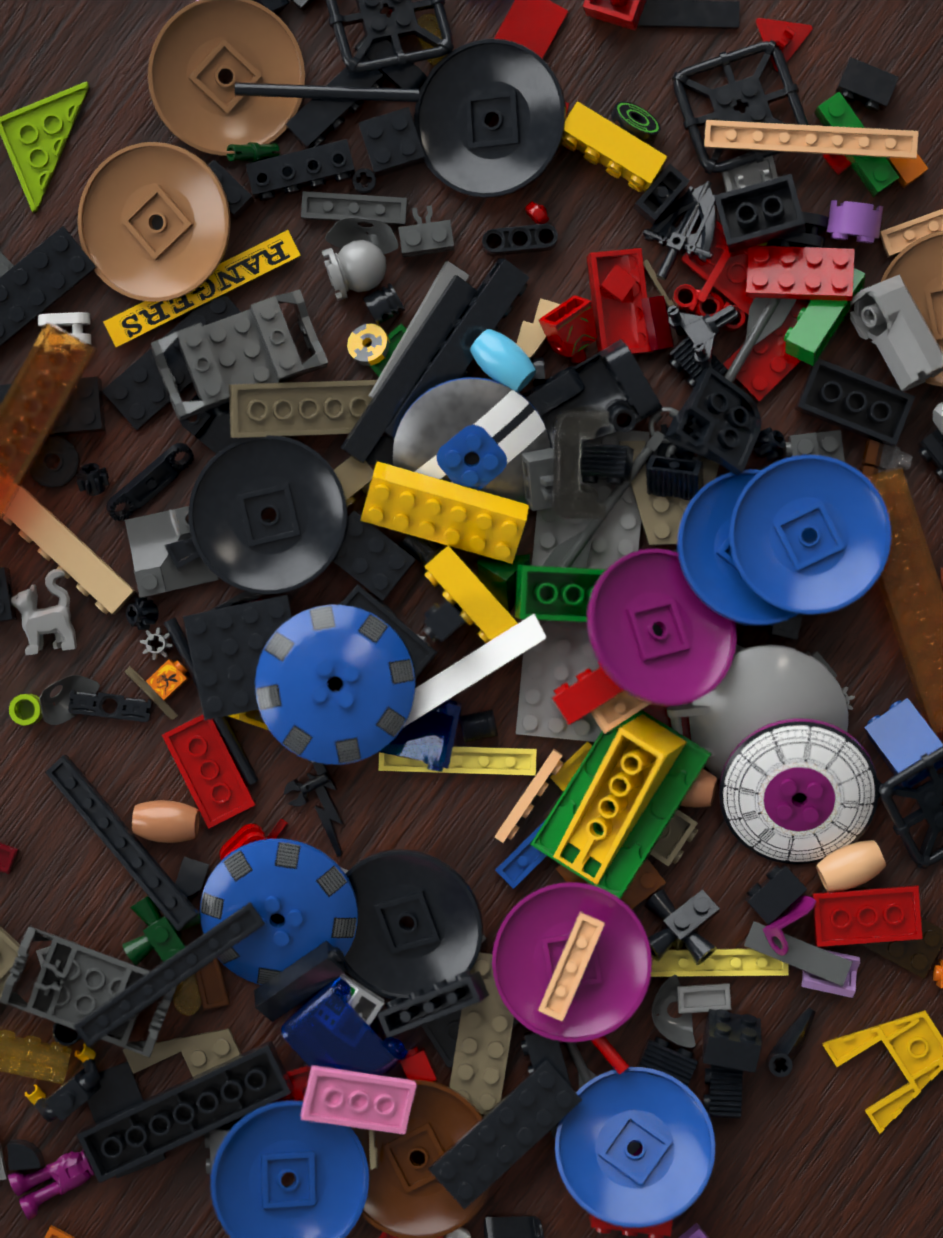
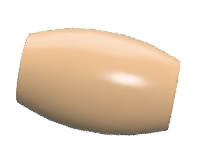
M874 840L859 841L839 848L828 854L816 865L818 875L827 892L845 891L858 887L873 879L886 867L881 850Z

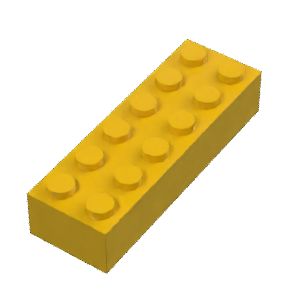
M377 461L360 521L513 564L526 523L529 505Z

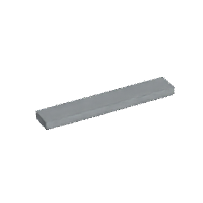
M449 261L444 263L371 390L370 398L373 399L453 276L458 275L466 281L469 277L467 273Z

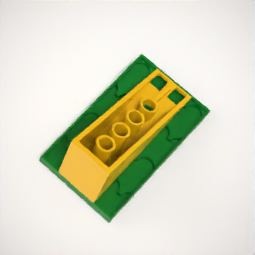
M640 710L605 734L601 731L530 845L590 884L605 889L621 899L699 777L712 753L701 748L698 744L679 734L645 711Z

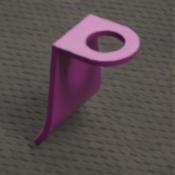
M809 896L798 897L783 915L763 928L771 948L777 954L783 956L789 950L788 943L781 929L808 914L816 903L814 898ZM774 936H776L781 941L783 946L782 949L777 947V945L775 944L773 939Z

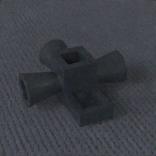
M664 889L655 893L646 902L644 907L663 920L661 930L648 937L651 957L659 961L672 945L677 951L685 945L697 965L703 963L714 953L717 947L699 935L698 930L703 924L719 913L720 908L703 889L677 910Z

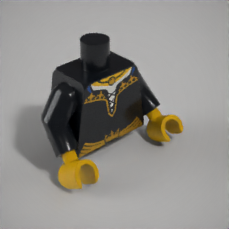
M83 1044L84 1049L82 1052L76 1050L74 1053L75 1057L83 1062V1069L47 1099L46 1094L36 1084H34L35 1091L28 1094L27 1091L25 1092V1096L46 1121L53 1122L59 1118L62 1122L102 1087L99 1084L100 1075L93 1060L96 1052L90 1047L88 1048L86 1044Z

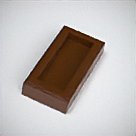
M216 958L195 973L203 1010L230 1004L221 963Z

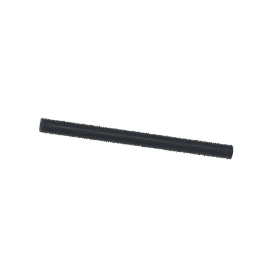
M235 82V96L419 102V89Z
M176 617L165 622L164 625L197 687L189 644ZM227 717L213 719L246 785L249 786L257 782L259 779Z

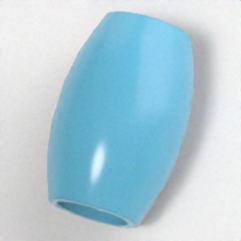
M485 330L470 348L477 364L491 379L516 392L521 391L536 373L533 363L522 348L505 335L494 330Z

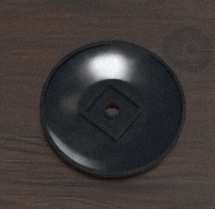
M483 39L456 48L441 59L431 70L419 92V102H416L414 125L425 156L424 161L439 180L452 189L466 195L493 198L506 196L527 187L549 167L558 153L563 140L566 104L559 80L550 66L539 55L527 47L512 41ZM494 113L498 114L499 123L495 127H489L487 123L488 117Z
M282 436L249 437L222 449L205 465L199 474L189 502L190 533L196 550L204 563L226 583L252 593H284L300 588L317 578L336 557L343 542L347 526L346 498L340 480L333 468L319 453L309 446ZM266 508H273L276 511V519L271 523H266L262 518V513Z
M397 849L370 855L346 872L357 900L358 923L352 945L345 955L344 967L358 983L380 996L393 1000L400 997V1000L404 1001L409 999L408 994L423 988L425 993L432 990L431 985L444 979H446L447 983L456 980L455 975L467 970L471 971L482 946V914L471 888L452 867L429 854ZM403 916L411 917L414 920V926L406 927L402 923L401 918Z

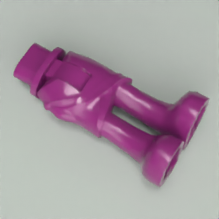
M82 1150L81 1152L71 1151L70 1153L63 1154L56 1162L48 1164L45 1168L24 1175L19 1172H13L8 1175V1179L17 1196L24 1194L32 1187L50 1178L56 1181L19 1198L22 1210L27 1219L30 1220L38 1215L39 1206L58 1194L62 1196L68 1191L79 1187L89 1180L91 1176H94L95 1173L84 1150Z

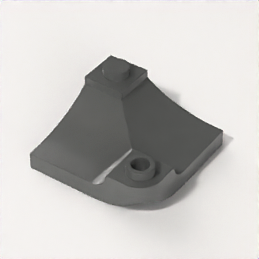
M189 506L125 520L140 598L219 580V577L208 568L201 557L177 569L164 546L168 543L192 538L189 523L186 521Z

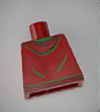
M574 295L538 320L552 350L558 354L570 357L573 363H580L587 358L584 348L593 343L597 336L592 301Z

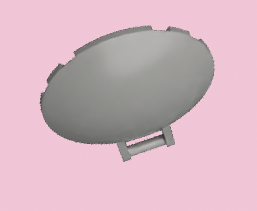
M760 645L734 653L733 661L726 676L714 690L690 704L667 707V716L671 719V728L679 734L683 735L681 717H689L691 741L712 753L705 766L719 780L724 765L736 746L748 735L768 724L787 719H813L832 724L845 732L848 731V709L845 696L840 684L829 672L828 668L811 655L808 656L796 651L795 648L780 645Z

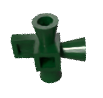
M146 896L130 907L148 926L143 930L145 935L122 944L125 953L135 966L153 949L156 950L161 960L165 962L186 947L180 938L182 936L181 932L173 926L166 916L161 917L157 905L149 896ZM198 914L181 931L200 924V915Z

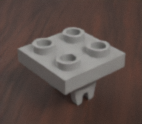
M773 156L764 158V161L760 163L755 161L722 172L726 192L778 178Z

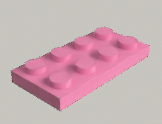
M312 1066L300 1116L302 1120L405 1134L417 1084L412 1080Z

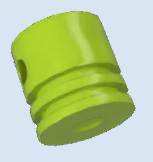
M34 694L16 696L9 706V714L12 720L20 725H32L39 722L43 718L39 697Z

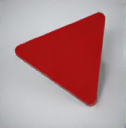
M758 18L755 22L763 42L776 41L777 46L783 52L786 63L813 29L811 25L764 18ZM772 56L770 60L772 62L774 70L778 72L776 63Z

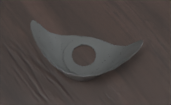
M344 218L339 220L325 237L327 242L341 249L346 244L357 240L374 243L382 250L383 254L393 252L399 247L390 226L383 221L365 218ZM358 222H369V223L373 224L374 226H373V227H362V226L358 225L357 223H358Z
M71 675L56 681L44 689L39 698L43 720L50 725H59L69 721L77 715L68 711L70 692L75 690V694H77V691L96 693L100 684L79 675ZM62 685L60 692L54 697H50L51 691L56 686Z
M673 975L664 982L655 996L652 1005L653 1021L658 1031L667 1039L678 1045L692 1048L696 1045L693 1035L692 1013H683L679 1018H672L667 1012L668 1005L677 1001V986H681L677 975Z

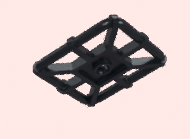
M326 0L330 15L328 19L330 27L334 29L342 60L347 67V71L351 73H364L394 66L402 68L406 67V64L439 58L451 53L454 49L452 33L444 9L445 0H421L411 2V0H356L359 13L345 16L340 15L336 0ZM384 7H388L393 11L390 18H387L386 14L380 13ZM434 8L442 39L420 27L414 12ZM362 23L366 39L356 55L352 57L344 26ZM415 35L434 48L404 53L399 37ZM390 39L394 56L360 62L373 42Z
M776 41L759 42L729 53L721 52L717 57L675 72L672 77L674 92L685 120L683 122L684 128L690 134L701 166L705 169V173L710 175L712 173H722L755 161L760 163L764 161V158L781 152L752 150V152L718 163L724 149L716 148L711 159H709L698 128L706 125V120L786 124L773 118L768 104L788 97L797 125H809L797 94L799 92L798 86L793 83L783 52L777 46ZM765 52L753 76L735 81L729 63ZM773 56L784 88L765 95L760 78ZM722 66L728 84L710 89L688 79V77ZM684 87L709 98L714 112L695 118ZM737 103L747 104L748 107L745 108L744 114H741L739 110H734Z
M943 746L930 754L925 753L921 755L920 760L890 777L885 783H881L879 788L882 802L894 823L893 829L896 835L901 837L911 859L918 868L926 869L928 866L943 859V847L930 854L938 833L943 830V804H940L943 802V772L938 775L934 768V763L943 758ZM926 769L930 777L929 781L916 789L898 786ZM892 796L913 798L916 800L919 809L902 818ZM925 819L929 827L921 848L918 850L909 830L910 827Z

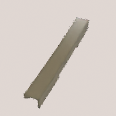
M643 261L644 269L661 296L664 295L667 307L675 305L672 299L669 300L661 284L658 282L656 273L649 261Z
M131 666L124 671L158 705L169 719L173 721L178 716Z
M369 1129L370 1170L378 1169L377 1147H375V1130Z

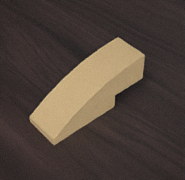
M540 298L534 322L523 321L517 345L522 348L530 359L537 353L547 338L538 319L560 304Z

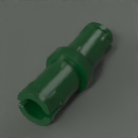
M249 142L244 145L229 144L227 146V151L234 152L233 154H227L229 161L248 160V162H257L279 156V154L272 153V151H279V146L276 143L258 144Z

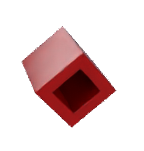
M415 1046L403 1052L404 1056L400 1058V1063L408 1080L432 1082L437 1080L436 1072L425 1048L418 1049Z

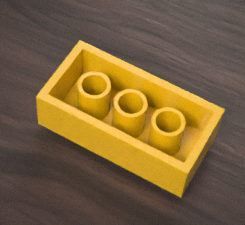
M578 101L565 120V132L561 143L563 146L571 151H575V149L585 154L583 157L594 165H597L599 162L607 167V173L618 179L620 176L629 181L628 185L638 192L646 191L664 167L667 159L666 155Z
M449 546L444 548L424 566L427 570L424 574L435 587L438 584L441 585L445 590L442 593L444 598L452 606L456 603L463 610L460 615L470 626L473 623L476 624L480 629L477 634L486 644L518 624Z

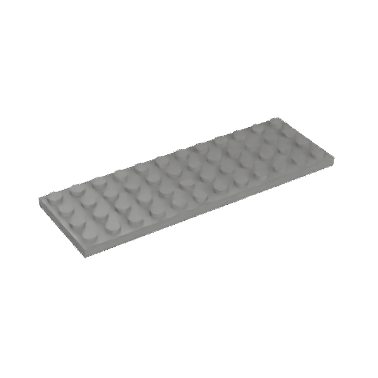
M618 431L582 444L619 445V441L644 440L647 443L650 432ZM577 445L556 452L558 456L562 457L564 471L560 472L561 480L565 484L566 495L562 496L563 506L537 510L532 565L542 566L554 548L585 530L616 487V485L608 484L607 480L602 479L598 480L597 484L584 483L582 478L574 475ZM631 484L593 535L586 568L607 569L620 558L638 551L641 518ZM548 620L540 625L546 639L523 652L516 734L595 742L602 730L590 712L571 725H568L551 699L555 695L553 690L565 682L570 686L578 681L575 676L587 668L594 671L600 667L589 641L588 622Z

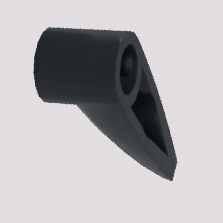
M810 1007L788 1028L766 1059L768 1069L777 1077L787 1076L792 1070V1061L800 1050L816 1013ZM777 1058L778 1060L784 1058L785 1066L782 1069L780 1067L775 1069L774 1061Z

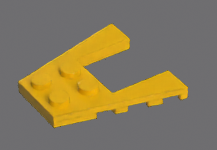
M926 1010L822 1043L836 1067H839L882 1040L909 1083L865 1109L879 1134L903 1111L904 1107L913 1098L915 1099L930 1080L932 1081L943 1069V1037Z

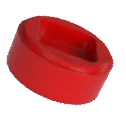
M531 201L525 207V212L537 225L546 224L549 221L546 208L542 204H535Z

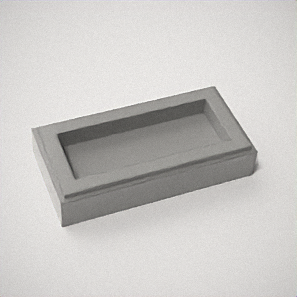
M730 984L677 986L678 1013L708 1012L709 1009L731 1010Z

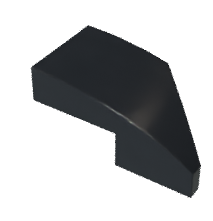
M184 857L175 884L188 899L196 897L197 893L201 892L209 864Z

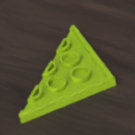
M87 81L0 117V135L33 213L38 211L88 92L89 84Z

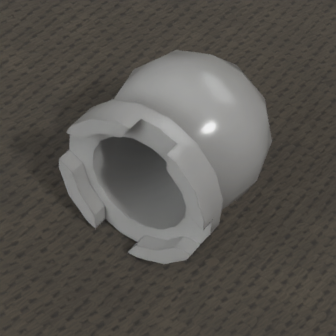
M365 240L352 241L343 246L338 254L334 253L332 248L322 251L323 257L329 258L324 263L331 285L334 286L335 291L339 290L338 293H335L337 301L347 298L349 289L356 292L370 291L377 287L384 279L387 269L386 258L382 250L372 242Z

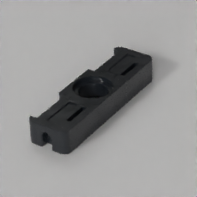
M72 690L70 692L68 711L74 714L147 722L150 719L152 701L149 698L145 702V699L126 697L125 700L124 695L100 692L98 696H96V693L77 691V694H75V690ZM107 698L114 699L118 704L117 710L114 713H106L103 709V702Z

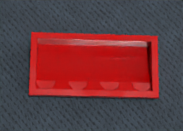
M642 248L588 254L587 265L598 352L620 339L627 345L632 355L654 352L650 350L641 299L647 298ZM616 264L637 280L621 302L599 287Z

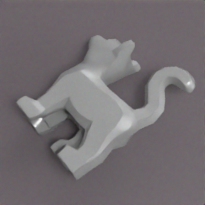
M61 569L50 571L45 578V585L49 592L59 598L58 605L38 609V594L35 584L31 585L30 589L21 591L11 598L12 606L16 607L22 615V627L29 641V645L25 649L26 655L38 654L39 650H43V634H55L54 650L62 648L64 651L76 649L77 647L75 629L70 621V597L65 589L56 584V579L65 576V572Z

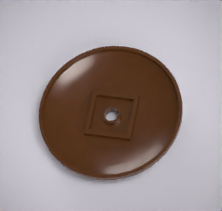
M412 1080L417 1085L405 1134L375 1130L378 1169L370 1170L369 1129L351 1127L363 1146L369 1170L368 1194L361 1216L377 1229L395 1237L437 1238L449 1234L467 1223L483 1205L491 1186L464 1210L428 1168L483 1117L475 1106L457 1091L432 1081ZM417 1150L423 1152L425 1162L423 1164L414 1163L411 1158L412 1152Z

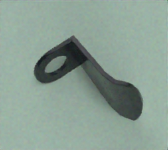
M487 1216L484 1221L485 1238H544L542 1224L536 1216Z

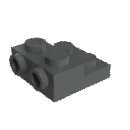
M841 430L791 435L788 437V442H786L784 447L786 458L800 455H820L845 462Z

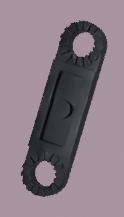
M185 443L172 445L112 496L106 505L107 512L115 521H125V518L128 519L135 510L143 507L177 478L182 470L188 468V465H191V461L194 460V454L190 447ZM182 451L185 452V456L181 460H174L177 456L176 454L182 453ZM122 502L126 503L123 510L115 512L116 505L122 504Z

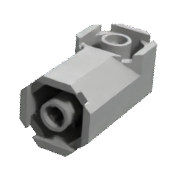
M900 274L867 287L852 297L851 305L854 304V311L850 312V320L861 338L865 340L870 338L873 340L871 342L877 345L901 391L905 392L926 382L925 380L932 376L933 378L943 371V352Z

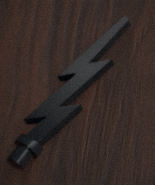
M309 760V763L313 764L318 775L324 772L329 774L325 764ZM307 773L310 780L317 777L316 775ZM330 776L328 783L315 789L324 809L316 805L314 807L335 853L339 857L343 852L332 820L340 824L344 823L326 788L337 790Z

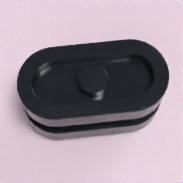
M802 211L805 227L809 228L808 233L792 235L773 242L781 247L824 248L825 238L819 236L818 233L819 230L827 229L829 217Z

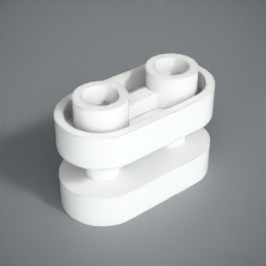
M75 312L38 315V326L46 327V335L38 336L39 347L44 348V352H60V347H70L71 351H86V346L91 345V334L83 333V326L90 325V313ZM72 326V334H57V327Z

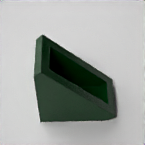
M530 555L515 556L513 564L493 558L477 559L480 582L510 613L516 603L517 566L530 565Z

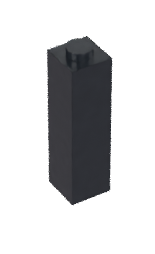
M326 940L255 989V1008L271 1022H274L345 973V956L338 947H333Z

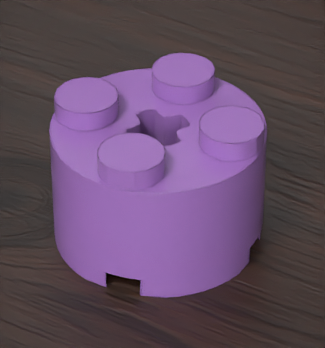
M831 200L827 233H831L830 239L848 240V236L857 237L856 242L874 243V240L879 239L883 206H878L876 210H873V204L844 201L840 206H837V200Z

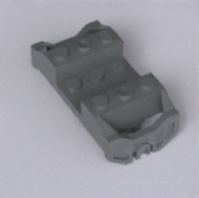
M300 289L251 304L250 309L205 326L199 323L151 343V350L160 376L163 377L162 381L179 421L230 402L229 384L283 383L318 369H324L328 365V360L314 331ZM281 303L293 304L298 319L297 323L304 337L307 349L311 352L312 357L303 364L279 304ZM176 341L200 401L182 402L175 377H173L170 368L167 366L163 353Z
M29 926L18 949V957H15V962L10 970L11 974L6 980L0 1002L75 1029L74 1024L151 970L135 966L132 963L124 962L81 946V944ZM35 941H52L27 1003L15 992V988L23 970H25L31 946ZM177 986L167 992L162 1002L158 1003L148 1030L150 1034L147 1041H129L139 1013L104 1036L102 1040L150 1057Z

